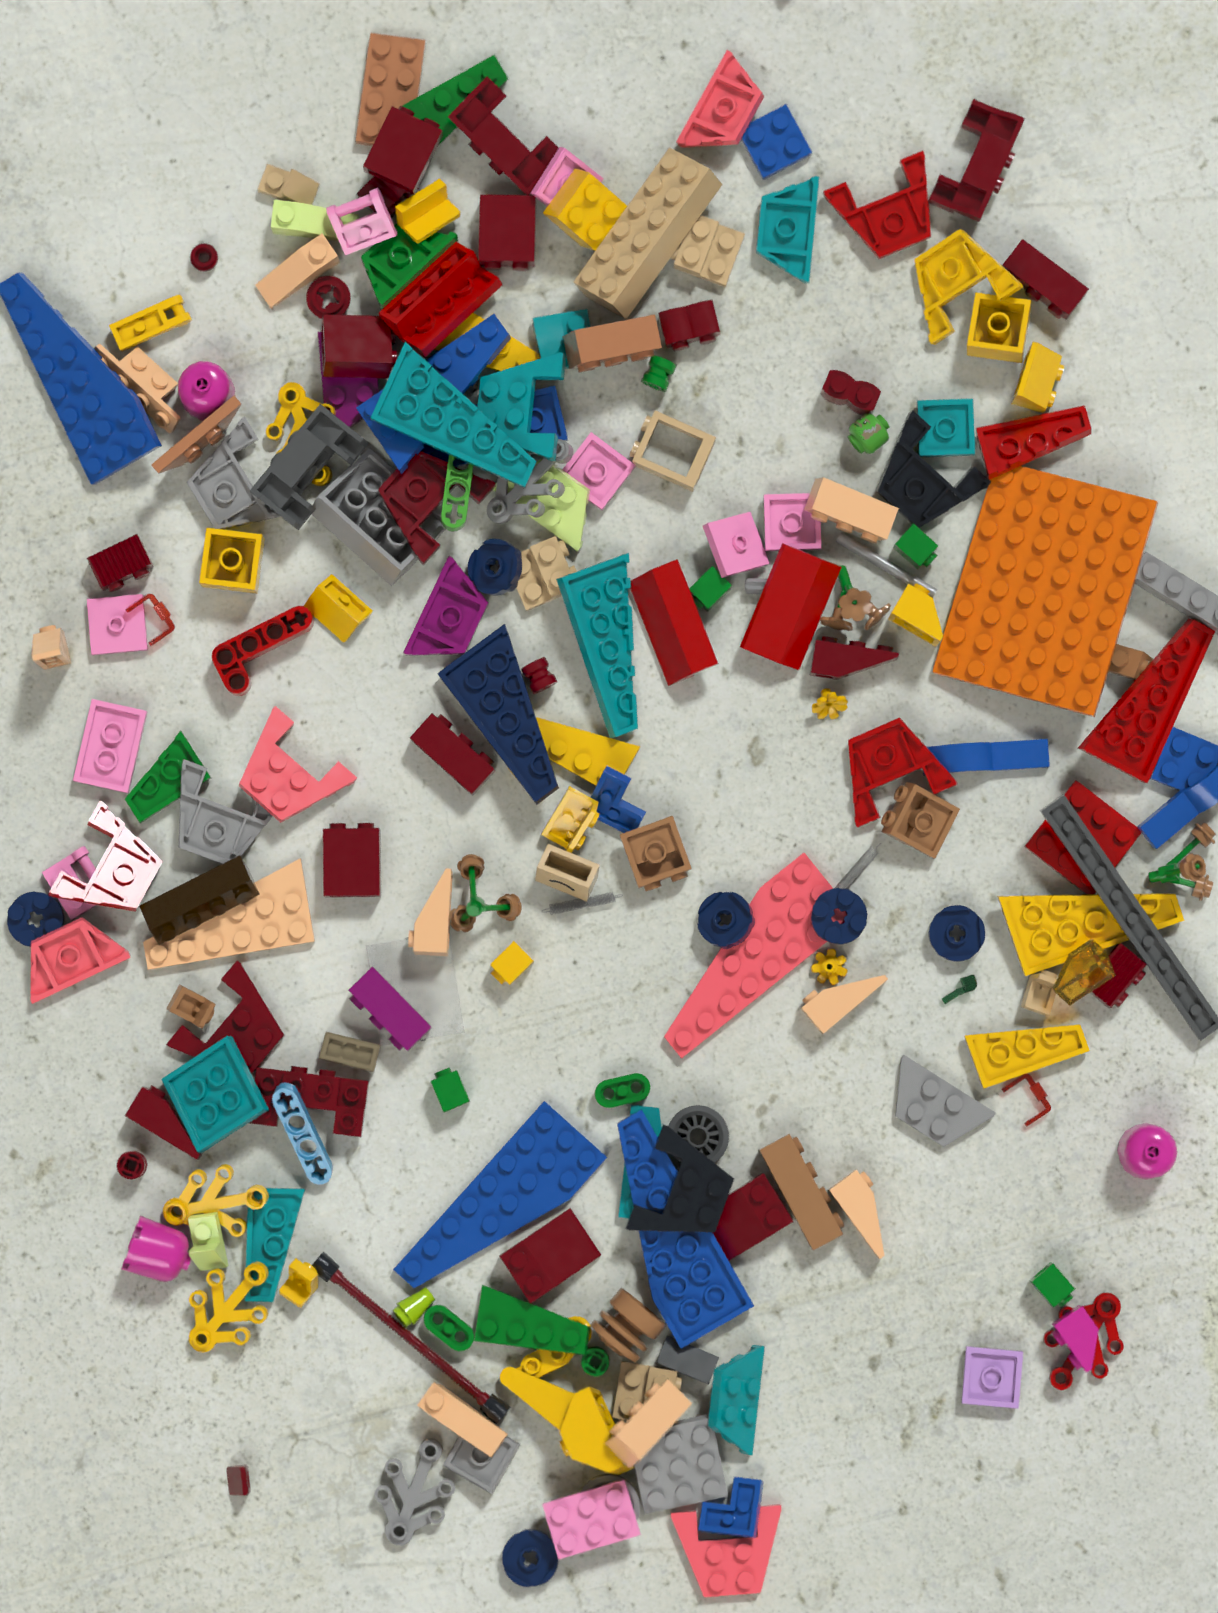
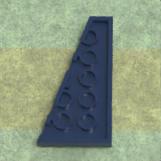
M503 624L437 674L537 805L558 790L559 786L506 625Z

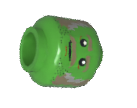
M866 413L850 425V435L847 438L860 454L863 452L872 454L888 442L889 434L887 429L890 426L880 414L875 417L871 413Z

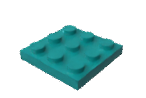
M226 1036L161 1079L199 1153L205 1152L269 1110L232 1036Z

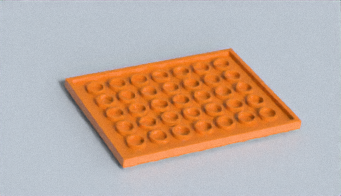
M1020 466L990 479L991 483L985 494L932 672L944 677L1095 717L1157 510L1158 501Z

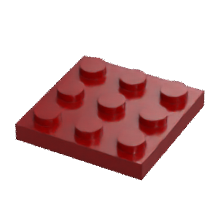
M1075 780L1064 795L1110 862L1116 867L1140 836L1141 831L1137 826ZM1045 819L1024 847L1084 894H1095L1096 891Z

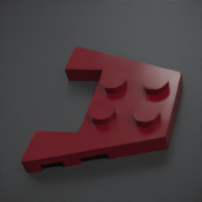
M420 451L418 455L415 454L409 461L408 467L403 474L397 468L380 486L378 493L418 560L424 566L440 548V544L420 526L443 502L448 462ZM472 472L469 497L480 504L496 487V483L490 479L476 476ZM454 484L449 489L451 493L458 486L465 492V488L461 484Z
M237 960L221 978L225 984L243 998L206 1043L182 1025L166 1045L196 1057L226 1036H232L252 1075L285 1034L263 1001L243 965Z

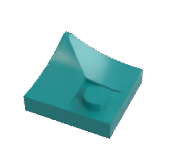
M583 309L532 318L539 357L544 358L556 353H564L566 355L562 336L574 330L591 327L588 310ZM567 357L565 369H569Z

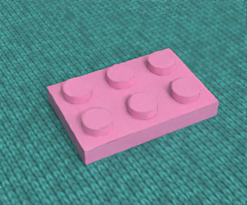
M92 699L73 781L129 794L148 712Z
M625 1479L542 1504L558 1559L641 1535Z

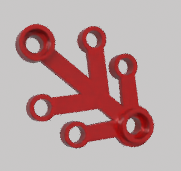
M1101 1293L1095 1297L1093 1304L1085 1305L1083 1308L1089 1316H1093L1092 1321L1098 1329H1100L1103 1323L1105 1324L1108 1335L1106 1349L1109 1353L1118 1355L1124 1349V1344L1119 1339L1115 1320L1121 1311V1303L1114 1294ZM1105 1301L1111 1304V1309L1108 1312H1104L1101 1309V1305ZM1069 1306L1062 1307L1059 1310L1058 1317H1062L1064 1310H1072L1073 1308ZM1048 1330L1043 1335V1341L1049 1347L1059 1345L1057 1341L1054 1344H1049L1047 1341V1336L1054 1330ZM1097 1336L1091 1374L1096 1378L1102 1379L1107 1376L1109 1369L1104 1363L1099 1336ZM1112 1341L1119 1342L1120 1348L1117 1351L1110 1349ZM1068 1357L1061 1367L1054 1368L1049 1375L1051 1385L1058 1390L1068 1389L1073 1382L1071 1372L1075 1367ZM1099 1364L1103 1365L1105 1369L1102 1375L1095 1373V1367ZM1058 1373L1065 1374L1066 1378L1063 1383L1056 1382L1055 1377Z

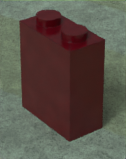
M392 106L364 162L363 170L384 182L414 195L443 137V131L439 129L440 125L431 119L425 118L422 121L414 117L415 113L403 106L397 109Z
M480 194V266H484V269L489 271L501 270V267H512L514 271H528L529 267H535L536 197L533 195Z
M323 315L321 325L323 377L389 378L391 369L397 361V351H392V344H395L396 334L380 316Z
M346 823L329 824V829H323V896L325 898L381 897L380 828H374V823H357V828H346Z

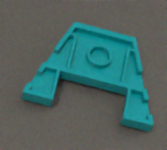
M556 353L483 376L480 379L478 409L526 452L540 455L550 461H556L558 436L555 433H530L536 380H564L566 355L564 353Z

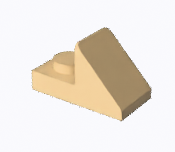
M267 164L258 187V192L283 201L313 205L320 183L294 169H291L289 172Z

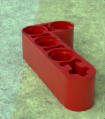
M304 606L293 607L216 646L212 651V661L227 690L235 696H243L248 693L251 688V679L243 664L309 632L314 625L311 612ZM297 614H301L303 617L308 616L304 619V626H300L299 623L291 625L290 627L293 630L291 633H289L287 626L283 622L286 619L289 624L295 622ZM272 626L282 627L283 634L280 638H269L268 631ZM248 638H254L258 642L257 648L252 652H246L243 649V643ZM222 651L232 652L233 658L230 663L226 665L219 663L218 656ZM241 675L245 678L244 686L238 690L231 688L232 678Z

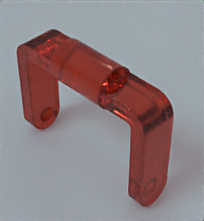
M148 593L125 610L128 613L147 599L151 601L155 612L169 627L148 642L152 646L174 631L175 625L169 616L171 614L162 601L158 602L153 594Z
M1024 1074L1001 1090L1004 1093L1022 1080H1027L1030 1090L1038 1102L1041 1101L1045 1107L1043 1111L1024 1123L1027 1127L1050 1112L1051 1105L1045 1098L1048 1095L1039 1081L1035 1083L1031 1075Z

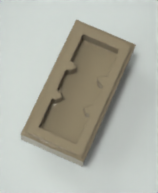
M325 1032L319 1059L374 1072L381 1045Z

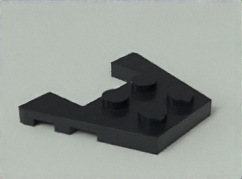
M911 410L900 431L876 492L890 505L899 508L898 512L912 525L914 523L920 528L957 504L986 489L991 481L974 466H971L954 487L913 450L931 426L915 411Z
M663 1124L654 1148L682 1158L663 1212L658 1213L634 1204L625 1229L633 1231L715 1232L734 1178L669 1126Z

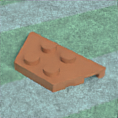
M235 395L153 462L151 464L152 467L159 474L182 466L188 461L190 464L195 462L202 456V449L208 444L215 445L224 437L223 432L228 428L242 405Z

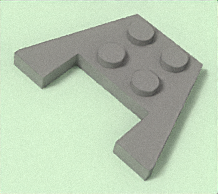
M245 417L237 423V426L223 439L214 453L205 460L187 481L188 486L215 529L224 530L280 517L250 492L253 486L234 456L237 452L259 440Z
M183 759L181 763L178 848L222 864L239 855L242 856L263 827L271 820L272 815L259 803H256L254 811L250 816L199 797L198 793L207 768Z

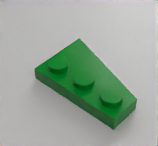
M181 730L125 798L139 823L144 822L180 799L181 763L183 759L204 767ZM207 771L202 784L211 779Z

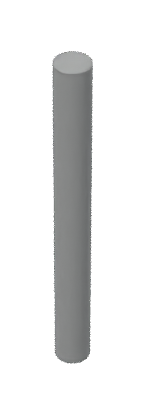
M841 532L836 540L840 545L907 585L914 586L917 583L930 591L928 595L931 597L937 591L936 588Z

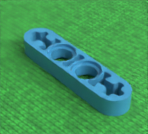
M282 1083L274 1090L273 1105L308 1179L314 1184H325L332 1175V1162L299 1091L290 1083ZM282 1092H284L286 1096L291 1095L290 1106L292 1109H290L288 1112L287 1110L289 1106L287 1104V1101L285 1099L280 1100ZM297 1115L304 1119L305 1124L300 1128H296L290 1124L289 1119ZM304 1140H311L316 1144V1149L312 1152H306L301 1148L300 1144ZM318 1157L317 1163L321 1169L326 1168L324 1175H321L320 1172H314L316 1167L314 1159Z

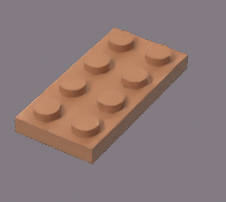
M370 33L356 144L373 146L391 107L399 109L400 106L419 96L426 45L425 40Z

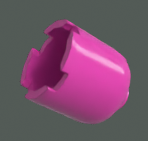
M199 361L189 365L182 372L178 381V394L184 409L191 416L204 421L235 395V387L229 375L219 365L210 361Z
M1143 1123L1135 1125L1124 1132L1119 1140L1117 1153L1120 1163L1126 1172L1133 1177L1146 1180L1161 1177L1171 1170L1176 1162L1177 1147L1175 1140L1168 1131L1157 1125Z
M140 1216L128 1246L129 1250L126 1258H124L121 1270L162 1282L173 1281L178 1277L182 1269L188 1270L191 1262L188 1254V1238L177 1229Z

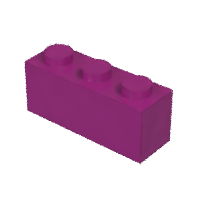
M373 966L348 990L352 994L349 998L350 1001L360 1011L365 1007L372 1014L369 1020L379 1030L385 1028L391 1034L388 1040L399 1051L403 1047L409 1051L432 1029V1026Z

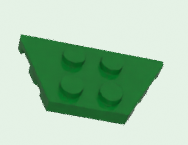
M396 223L394 225L397 231L395 237L371 246L361 256L380 308L383 309L449 247L456 241L458 242L457 234L450 231L449 234L436 232L422 242L416 243Z

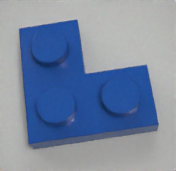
M606 766L591 795L592 799L599 802L597 812L600 815L597 820L623 833L637 829L646 811L622 799L632 778Z
M734 1477L730 1505L702 1502L699 1531L756 1538L764 1482L758 1479Z

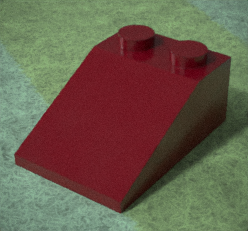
M761 1173L729 1193L716 1231L712 1233L729 1261L794 1221L764 1173Z
M569 1208L499 1256L531 1304L600 1257L601 1253L572 1209Z

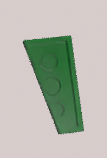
M482 1285L474 1341L587 1355L589 1326Z

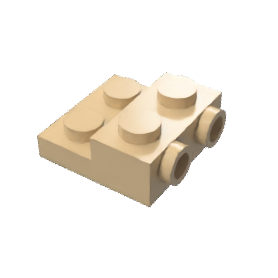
M700 215L683 239L681 245L678 246L670 258L675 260L674 269L726 287L745 233L720 225L718 221Z
M556 536L521 552L522 573L516 589L526 611L562 597L556 579L576 572L575 566L569 567L565 557L569 556V552L564 541L558 542Z
M621 1361L612 1418L628 1420L630 1416L627 1412L638 1401L641 1404L645 1402L647 1397L644 1394L655 1383L660 1386L669 1379L680 1391L682 1378L677 1377L678 1372L673 1369Z

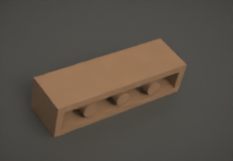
M787 1134L759 1149L811 1249L815 1250L843 1235L841 1228L845 1226L837 1211L833 1214L831 1213L827 1203L831 1202V1199L824 1186L818 1188L814 1178L818 1177L811 1162L805 1164L800 1154L804 1152V1149L798 1137L792 1138L790 1134Z

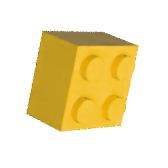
M574 169L543 214L580 246L596 251L627 205L590 172Z
M975 292L967 341V356L1022 363L1031 313V300L1008 297L1002 301L998 299L997 295Z
M206 528L199 580L200 585L205 588L258 594L265 541L263 535Z

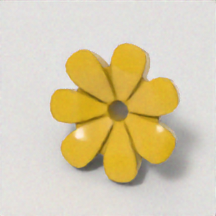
M825 688L821 690V697L816 700L817 703L812 704V713H817L818 719H824L828 714L830 719H836L839 717L837 711H845L848 708V701L845 696H837L835 692H831V689Z
M833 948L827 950V955H824L822 952L816 953L815 959L818 963L811 965V971L819 973L817 981L820 984H824L829 979L831 985H837L839 983L838 976L845 977L848 973V970L842 967L847 962L844 955L836 957V950ZM831 964L832 969H827V965Z

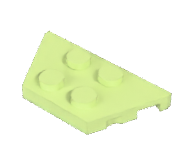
M554 464L535 484H547L548 481L556 479L563 483L565 487L563 495L559 498H554L550 495L522 496L515 504H527L531 499H537L545 506L543 515L538 518L531 515L528 516L576 551H579L583 544L582 534L586 522V505L589 501L590 489ZM508 481V493L514 488L515 485L510 481ZM558 484L553 486L552 493L558 490ZM538 504L533 506L532 512L538 510Z

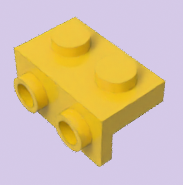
M569 786L542 830L541 835L566 848L565 851L572 853L574 849L579 851L586 838L583 833L587 827L593 828L600 815L597 812L599 802Z

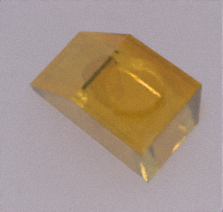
M1090 939L1069 953L1053 986L1054 992L1070 1006L1114 977L1115 973L1108 953L1093 939Z

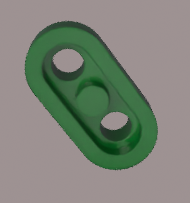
M639 1073L604 1080L597 1085L595 1098L601 1106L606 1108L642 1101L649 1095L650 1082L644 1075ZM639 1082L642 1089L639 1093L632 1092V1083ZM611 1088L614 1091L612 1099H606L603 1096L605 1089Z
M433 1305L426 1311L424 1324L441 1341L455 1351H465L471 1347L475 1336L473 1329L466 1322L443 1305ZM437 1313L444 1317V1321L441 1324H436L433 1321V1316ZM458 1331H462L466 1335V1339L463 1342L455 1339V1334Z

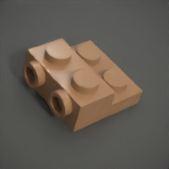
M906 782L904 786H899L895 791L894 800L896 803L892 811L888 810L883 815L881 825L884 827L881 832L935 859L960 809L920 786Z
M673 816L620 834L638 889L644 887L647 892L661 887V880L671 877L672 882L688 877L687 871L692 868Z

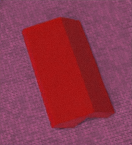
M456 241L378 314L403 343L406 342L415 352L426 357L502 286L499 277L480 266L474 251Z
M782 543L740 647L776 663L799 670L837 580L841 566Z
M678 559L651 569L631 580V592L668 686L691 678L695 673L719 664Z

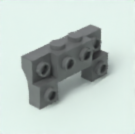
M320 404L303 426L292 433L285 448L272 458L270 466L251 488L250 492L295 529L299 530L316 510L308 501L300 496L334 453L352 465L369 443Z

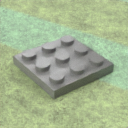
M709 1414L676 1421L641 1460L634 1464L645 1514L728 1496L715 1431L708 1426Z

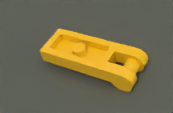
M180 294L110 324L109 327L120 351L123 352L176 327L190 323L192 318L189 312L184 310L182 296ZM172 309L175 317L167 319L164 312Z

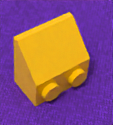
M1033 341L1027 351L1012 404L1039 413H1044L1047 407L1052 408L1057 393L1052 391L1055 380L1060 381L1065 366L1060 364L1062 356Z
M917 583L914 586L908 584L888 620L936 647L941 641L943 634L934 600L928 595L930 591Z

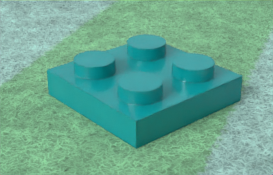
M973 399L917 400V414L931 426L929 431L918 442L920 457L975 455Z

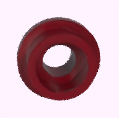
M202 243L192 249L190 260L194 268L206 272L216 266L218 253L212 245ZM202 254L210 256L207 262L203 263L199 260Z

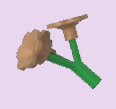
M841 565L838 579L842 590L838 607L834 608L832 617H820V624L836 630L852 631V623L845 621L843 618L861 621L864 619L865 614H868L869 620L864 628L869 630L890 610L891 605L888 603L884 607L877 609L870 602L871 595L868 591H859L857 588H853L846 566Z

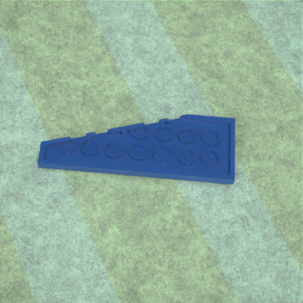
M544 1101L393 1270L413 1288L418 1287L570 1200L607 1157Z

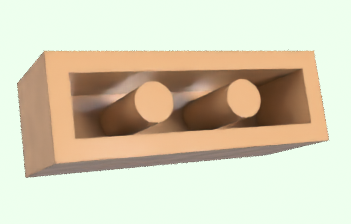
M824 477L815 479L804 508L805 511L812 513L811 518L823 523H827V520L837 523L836 528L847 533H852V530L862 534V539L872 543H877V540L888 539L899 509Z
M669 1379L660 1386L657 1383L653 1384L644 1394L647 1397L645 1402L641 1404L638 1401L627 1412L630 1418L625 1423L620 1420L609 1431L613 1436L605 1444L629 1468L641 1460L692 1404Z

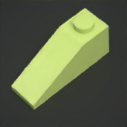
M274 200L271 220L273 234L316 238L323 233L327 240L339 241L326 208L299 202ZM353 213L341 217L343 224L359 219V215Z

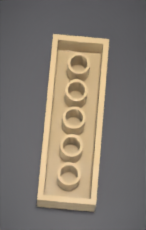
M669 147L573 283L587 298L627 319L723 184L710 168Z

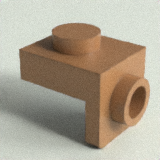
M1116 644L1108 672L1136 680L1152 662L1153 658L1143 651Z
M179 984L166 1009L203 1028L205 1024L211 1021L214 1015L215 1003Z

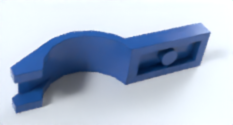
M1048 739L959 743L927 747L949 773L1050 767Z
M1218 765L1203 779L1176 793L1137 826L1154 849H1158L1199 813L1208 810L1218 803Z

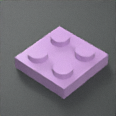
M966 1346L961 1403L1019 1409L1023 1351Z

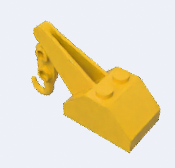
M581 1316L570 1317L569 1319L590 1327V1341L592 1329L589 1322ZM536 1350L522 1359L520 1367H506L501 1371V1383L560 1431L563 1440L559 1441L566 1457L570 1455L573 1460L617 1475L635 1468L634 1465L629 1468L605 1444L613 1436L609 1431L615 1426V1422L600 1390L587 1387L574 1394L540 1379V1377L567 1365L575 1354Z

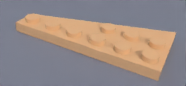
M301 858L255 882L260 895L252 898L250 901L242 903L226 911L224 914L216 916L160 945L154 937L144 941L147 969L151 970L315 942Z

